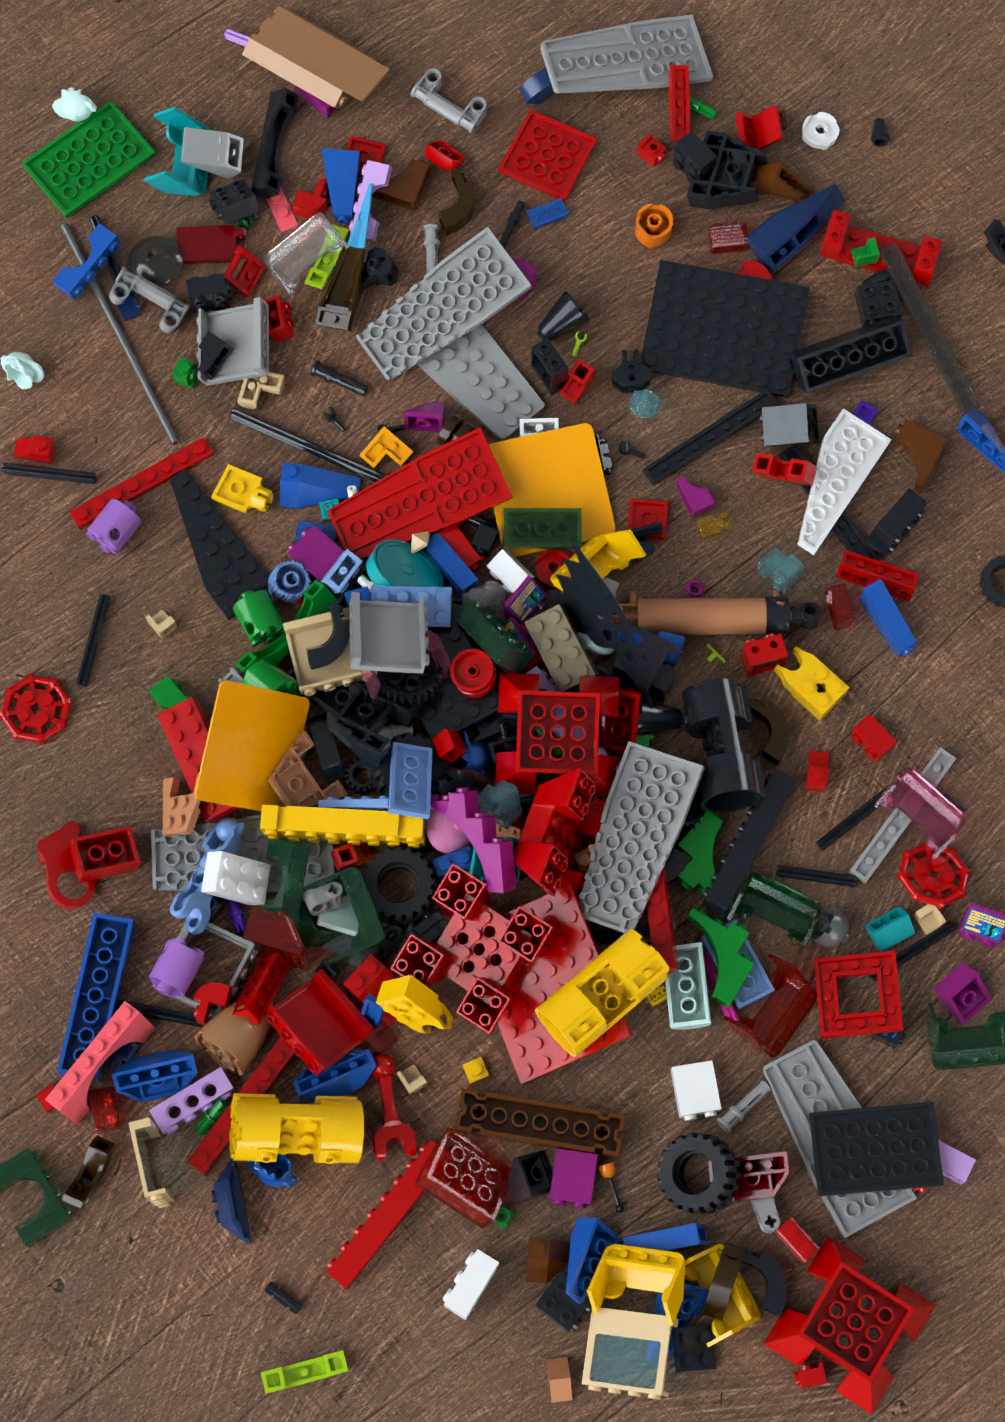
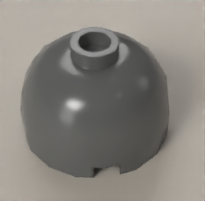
M834 906L829 907L821 914L824 916L821 922L818 920L815 922L810 936L817 944L832 948L840 943H845L848 939L849 920L839 909Z

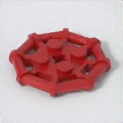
M30 673L24 679L5 689L6 693L0 718L12 733V738L44 744L52 736L62 730H66L73 700L69 698L59 683V679L36 676ZM35 683L46 685L48 688L47 690L36 689ZM27 685L30 686V690L24 691L21 696L16 693ZM56 691L61 701L55 702L51 694ZM12 698L17 700L16 708L9 711ZM35 705H39L41 711H37V713L34 714L31 708ZM57 708H62L60 719L58 720L55 718ZM17 716L22 724L17 728L11 718ZM53 723L55 725L43 733L42 729L47 724ZM26 728L35 729L37 734L24 731Z
M925 841L924 844L909 851L905 850L902 853V862L897 879L905 886L914 902L917 900L937 906L938 909H943L945 905L965 898L971 871L964 865L954 848L949 849L932 844L930 841ZM932 852H935V853H938V854H941V855H945V858L943 859V857L940 856V855H934V856H933V855H932ZM925 853L924 858L920 860L915 858V856ZM950 859L958 870L954 871L948 863ZM909 864L914 866L913 873H908ZM930 873H936L937 879L935 877H930ZM955 878H960L958 887L953 885ZM912 880H913V882L916 884V886L918 887V889H916V888L914 887V885H913L912 882H911ZM948 891L951 893L945 897L942 896L943 893ZM931 892L932 895L935 897L928 896L922 893Z

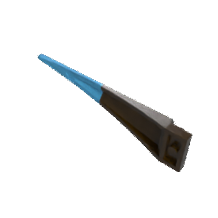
M372 183L368 186L341 260L319 304L315 320L316 326L351 332L354 315L357 314L374 187Z

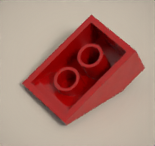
M370 954L343 983V986L364 1005L368 994L378 997L382 982L396 979V977ZM384 1011L381 1022L390 1028L397 1018Z

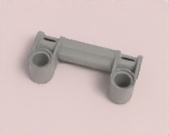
M435 68L428 69L420 81L413 87L410 96L418 98L425 106L457 126L464 127L470 134H473L487 115L485 99L475 97L464 110L437 94L442 87L441 73ZM476 107H481L482 109H481V110H476L475 108H476Z
M124 266L109 293L110 301L116 305L123 304L130 291L133 290L164 308L166 311L160 320L159 326L165 333H172L177 328L190 306L189 303L186 304L180 301L175 295L141 277L139 274L135 275L129 272ZM115 291L122 292L123 297L117 296ZM166 319L171 320L174 325H168Z

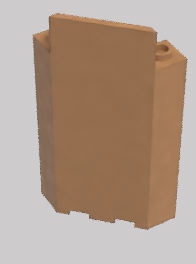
M278 6L274 10L275 15L272 19L268 17L261 24L260 32L257 35L254 33L251 35L242 53L248 59L334 108H341L346 104L348 100L347 94L363 102L389 71V68L377 62L375 57L284 6Z

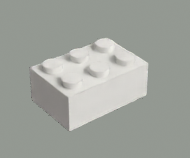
M224 851L208 852L201 892L247 905H264L271 865Z
M478 1249L475 1253L471 1252L465 1261V1264L468 1265L465 1271H459L454 1279L456 1283L454 1289L449 1288L443 1297V1301H445L444 1307L464 1320H467L499 1267L498 1261Z

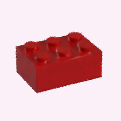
M131 826L71 838L69 848L79 884L135 872L139 869L141 862Z

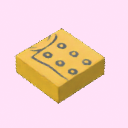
M663 984L646 997L652 1008L667 1000V993Z

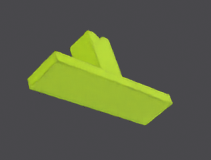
M707 644V647L713 652L707 658V661L711 663L718 657L725 664L726 661Z

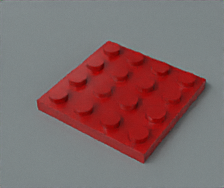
M530 109L501 162L498 173L554 198H561L565 202L596 145L597 138Z

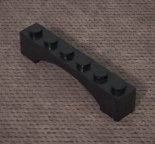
M286 87L270 93L251 187L252 192L264 200L279 195L282 178L278 174L280 143L290 117L296 112L299 95Z

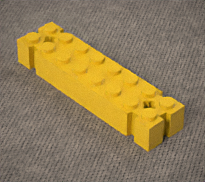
M262 805L260 829L265 838H268L270 841H279L281 837H285L290 842H300V839L308 840L310 843H320V840L328 841L329 844H340L341 841L348 842V844L352 843V845L368 843L369 846L388 844L389 847H395L401 844H408L410 848H420V846H425L426 819L392 814L388 813V811Z

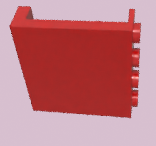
M323 969L319 970L313 979L275 1006L271 1004L265 1014L267 1022L275 1027L281 1038L287 1041L293 1048L294 1053L306 1063L307 1068L317 1077L368 1040L375 1031V1028Z

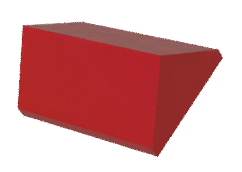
M619 688L618 717H602L599 746L625 751L628 741L636 743L641 693L636 689Z

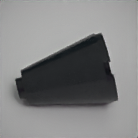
M565 291L537 327L539 330L537 334L542 340L548 338L551 342L587 323L590 318L586 312H582L581 306L571 294Z
M641 697L637 735L680 728L682 725V714L684 713H681L679 708L652 701V708Z

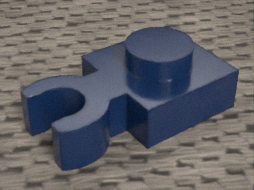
M131 1042L120 1047L112 1053L115 1055V1058L109 1060L106 1067L110 1069L113 1064H118L119 1068L124 1061L128 1062L133 1059L140 1046L135 1042Z

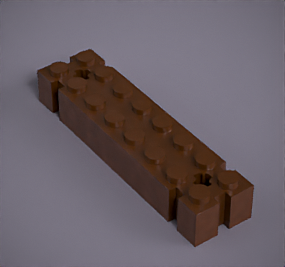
M461 1089L459 1108H463V1113H457L455 1132L471 1135L472 1130L480 1131L479 1136L592 1154L595 1153V1150L603 1151V1157L619 1158L622 1139H617V1134L623 1133L624 1114L609 1112L608 1117L600 1116L601 1111L489 1092H486L485 1097L478 1096L477 1090ZM481 1109L482 1113L485 1114L481 1115L480 1118H476V1114L473 1115V1112ZM600 1129L607 1133L603 1138H599V1135H596V1132H599Z

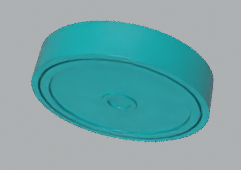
M390 539L380 542L374 548L366 563L367 573L374 585L443 587V577L439 567L430 556L422 550L412 554V544L401 540Z

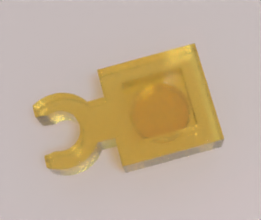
M727 512L721 513L717 519L712 514L695 521L702 540L720 534V528L727 529L731 527V521L725 523L722 520L728 517Z

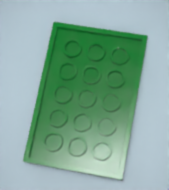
M110 100L97 109L96 112H93L87 119L71 127L21 164L67 219L155 157L156 153Z

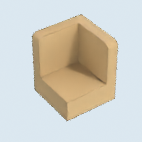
M163 610L152 618L149 614L146 616L148 624L161 639L177 628L175 620Z
M930 904L916 911L913 915L926 935L946 922L937 907Z
M415 1065L402 1072H397V1077L410 1096L427 1086V1081L423 1075L421 1076Z

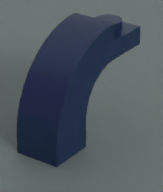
M546 68L534 74L519 88L527 104H540L553 92Z

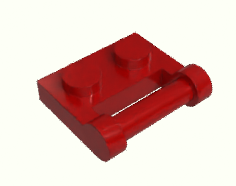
M237 246L234 251L235 256L226 273H223L225 281L229 280V285L242 295L249 297L266 265L246 249ZM244 258L245 262L235 279L232 276L239 262Z

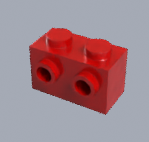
M279 295L265 299L264 301L269 304V336L277 343L294 337L293 329L295 326L290 316L292 309L289 302H286Z

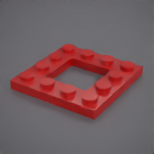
M895 951L814 959L821 1039L904 1031ZM877 974L881 1011L840 1015L837 978Z

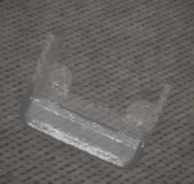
M318 213L270 251L263 261L291 295L293 294L291 289L299 284V274L327 251L336 253L343 246L346 249L349 246L322 213Z

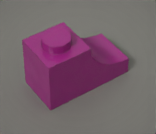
M684 476L677 479L676 488L692 519L714 509L716 499L714 494L708 491L707 487H695Z

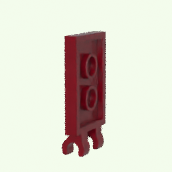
M233 225L177 227V264L231 263L237 246L246 249L244 244L236 246V240H247L246 228L240 227L234 230Z

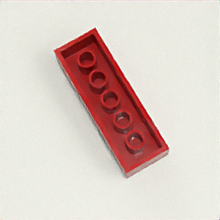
M190 697L157 714L193 794L197 773L200 772L210 723L200 701ZM201 801L198 807L201 809L200 812L204 821L211 824L242 809L240 807Z

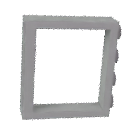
M208 922L205 931L247 950L229 984L233 989L231 998L234 999L238 994L240 981L244 980L248 974L247 967L250 961L253 962L257 956V947L254 943ZM184 924L177 938L184 940L187 943L186 946H188L193 934L186 929ZM184 995L171 997L194 1009L197 1005L200 1006V1003ZM217 1007L216 1010L211 1008L210 1016L214 1017L224 1008Z

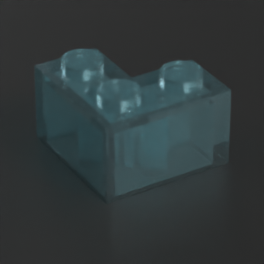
M774 547L758 562L757 569L763 578H768L772 582V586L776 590L786 594L801 579L805 566L792 553L786 557L780 550Z
M501 780L495 787L488 784L478 794L479 812H486V815H495V822L506 829L522 814L518 788L513 783Z

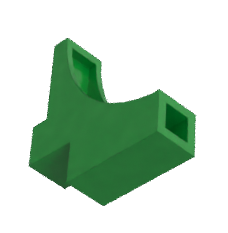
M706 811L704 817L700 818L701 823L697 822L695 824L696 829L692 828L677 846V850L691 857L686 868L678 875V885L683 890H689L690 892H693L698 887L702 895L706 887L711 888L714 883L711 881L715 873L713 845L715 837L724 823L716 815ZM732 900L727 912L733 908L735 901Z
M692 908L687 919L693 922L705 934L716 957L717 981L711 999L729 1008L754 966L749 956L738 954L749 932L746 931L747 928L740 923L734 924L733 922L727 929L720 920H712L707 917L708 914L699 908L697 910Z

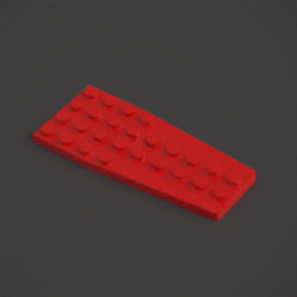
M480 427L425 453L329 509L328 514L344 550L348 549L359 559L363 560L368 558L377 544L384 540L392 539L407 543L411 542L412 534L427 531L432 534L454 526L512 499L513 496Z

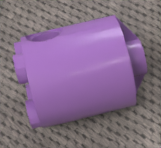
M111 499L88 527L86 536L93 541H98L101 544L99 547L106 553H119L142 524L141 519L135 514L137 508L127 500L121 503L116 499Z
M177 937L167 941L164 950L149 975L155 989L168 997L186 994L204 960L203 951L195 947L193 949L187 947V943Z

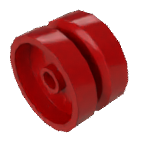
M466 649L458 653L450 666L451 678L457 689L465 696L471 698L483 697L489 694L495 687L497 670L490 657L481 650Z

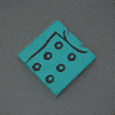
M338 498L319 502L323 522L331 521L328 511L339 504Z

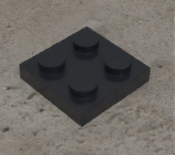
M712 1326L671 1329L676 1372L716 1369L714 1345L708 1347L706 1344L713 1340Z

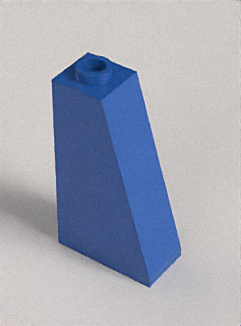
M322 148L334 219L339 223H349L351 220H354L353 208L357 196L361 162L360 152Z
M438 532L434 535L430 534L428 546L422 550L436 563L443 578L452 587L458 598L468 600L478 593V578Z
M878 579L865 587L859 602L897 657L901 655L907 656L912 653L917 641L882 580Z
M699 1223L624 1237V1243H622V1245L670 1252L708 1246L705 1226Z

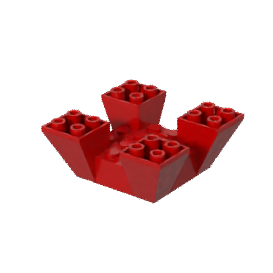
M500 673L498 713L518 714L517 749L513 752H498L496 754L495 793L535 794L536 773L566 774L579 768L596 784L593 796L608 797L616 776L617 757L598 754L599 717H618L620 677L579 676V692L539 691L540 674ZM559 707L564 710L562 718L553 716L555 708ZM533 728H542L543 735L540 738H535L531 733ZM554 728H561L564 735L559 739L554 738L552 730ZM576 728L581 729L584 732L583 738L575 739L572 735L573 730ZM554 748H560L563 756L555 759L552 757L551 751Z
M579 768L539 785L514 851V863L550 896L555 897L556 892L560 888L570 884L574 889L578 902L580 901V892H582L584 887L585 874L571 870L575 865L574 854L581 849L582 840L591 844L596 843L595 839L601 827V818L607 801L606 798L590 802L591 797L595 794L596 784Z
M452 863L432 899L454 912V915L437 943L410 934L390 969L402 977L412 975L428 988L444 977L463 987L468 993L456 1013L488 1034H491L512 999L509 987L526 960L531 963L534 962L554 927L521 906L517 908L512 918L508 917L490 905L487 884ZM494 927L495 935L491 937L490 930ZM467 934L468 942L465 944L463 938ZM484 945L485 952L481 955L480 947ZM500 955L501 963L497 965L496 958ZM473 962L475 967L471 972L469 966Z
M827 1236L806 1271L825 1284L823 1290L807 1316L784 1308L782 1315L776 1321L763 1344L797 1367L802 1365L814 1349L847 1370L835 1391L872 1415L893 1380V1376L883 1366L885 1358L900 1333L914 1342L916 1341L936 1305L899 1282L893 1294L860 1274L864 1261L862 1257ZM862 1298L870 1302L868 1310L861 1307L860 1302ZM833 1305L840 1307V1316L832 1314L831 1308ZM851 1317H856L859 1320L858 1328H853L850 1325ZM870 1328L877 1331L878 1337L876 1340L869 1338L868 1331ZM840 1335H845L848 1338L849 1343L846 1347L840 1345Z

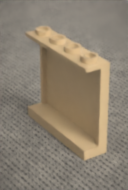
M349 607L344 608V617H341V620H350ZM330 612L283 623L296 679L299 684L300 695L311 696L316 694L317 691H332L337 686L343 685L348 687L350 682L361 680L368 682L377 677V671L351 670L350 638L344 652L338 659L327 666L313 670L310 669L306 648L319 646L329 639L333 630Z

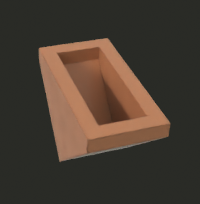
M568 1358L546 1359L551 1403L571 1401L572 1389Z

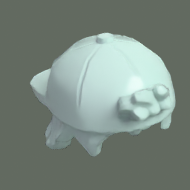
M72 87L68 90L62 89V97L55 100L52 105L54 111L59 116L74 122L87 119L92 112H96L97 108L90 98L81 94L80 89L75 91Z
M12 352L7 356L2 355L0 358V364L7 373V380H15L21 389L31 388L32 382L38 383L44 379L42 367L34 362L31 356L26 353Z

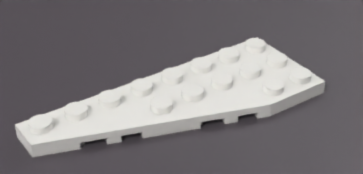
M845 409L841 411L822 439L816 464L817 471L813 486H811L797 544L813 555L892 440Z

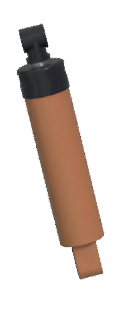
M774 590L772 596L756 598H637V601L635 592L630 591L628 596L629 603L619 604L630 625L641 627L656 635H659V631L676 635L766 636L774 633L775 635L781 634V636H786L789 633L790 623L791 626L800 624L801 627L811 630L817 628L820 617V606L818 604L806 602L801 608H796L795 606L790 608L788 597L780 596L778 590ZM616 613L611 614L612 621L617 625L620 624V617Z

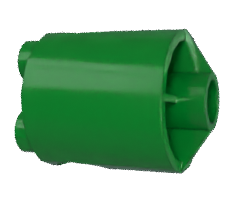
M253 590L246 591L240 595L233 606V612L252 647H256L265 641L271 643L277 639L276 635L285 631L284 621L268 592L265 590L256 592Z
M268 659L258 660L246 671L243 684L300 696L297 680Z

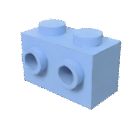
M348 549L345 550L320 583L325 585L334 595L339 592L343 593L349 585L347 581L350 577L354 578L360 571L359 565L362 563V560Z

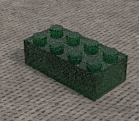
M503 508L502 549H574L573 544L579 549L582 547L581 508Z
M466 599L453 618L497 665L520 673L534 656L529 651V645L517 638L519 635L513 629L507 627L508 623L496 615L497 611L490 605L486 607L478 600L474 602Z

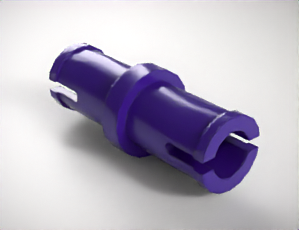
M226 899L230 910L229 917L233 920L236 935H243V932L245 934L248 933L249 930L244 918L245 912L241 908L240 903Z

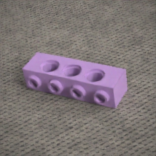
M220 1067L149 1111L163 1134L166 1132L171 1134L179 1129L178 1125L181 1123H189L196 1119V1114L204 1111L205 1113L207 1110L209 1111L219 1098L226 1101L232 1097V1092L235 1090ZM209 1087H216L217 1091L214 1096L206 1095V1090ZM196 1097L199 1099L197 1106H188V1101L191 1098ZM174 1108L181 1110L177 1118H171L170 1112Z

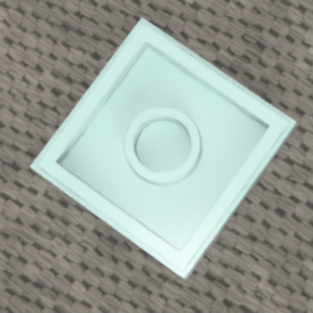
M341 895L343 898L342 905L319 914L317 925L356 936L362 901Z

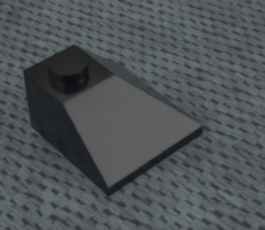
M543 1150L513 1159L507 1186L514 1205L550 1193L553 1174Z

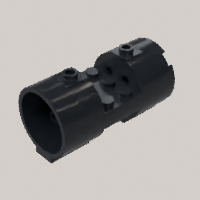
M721 678L702 681V685L695 688L692 685L687 687L681 695L684 707L682 725L685 726L686 733L690 736L703 739V749L707 752V758L696 763L705 767L697 787L701 808L708 812L721 813L747 808L755 803H761L766 793L759 758L754 759L750 754L741 752L737 733L741 730H747L752 723L746 685L740 686L739 683L734 684L732 679Z

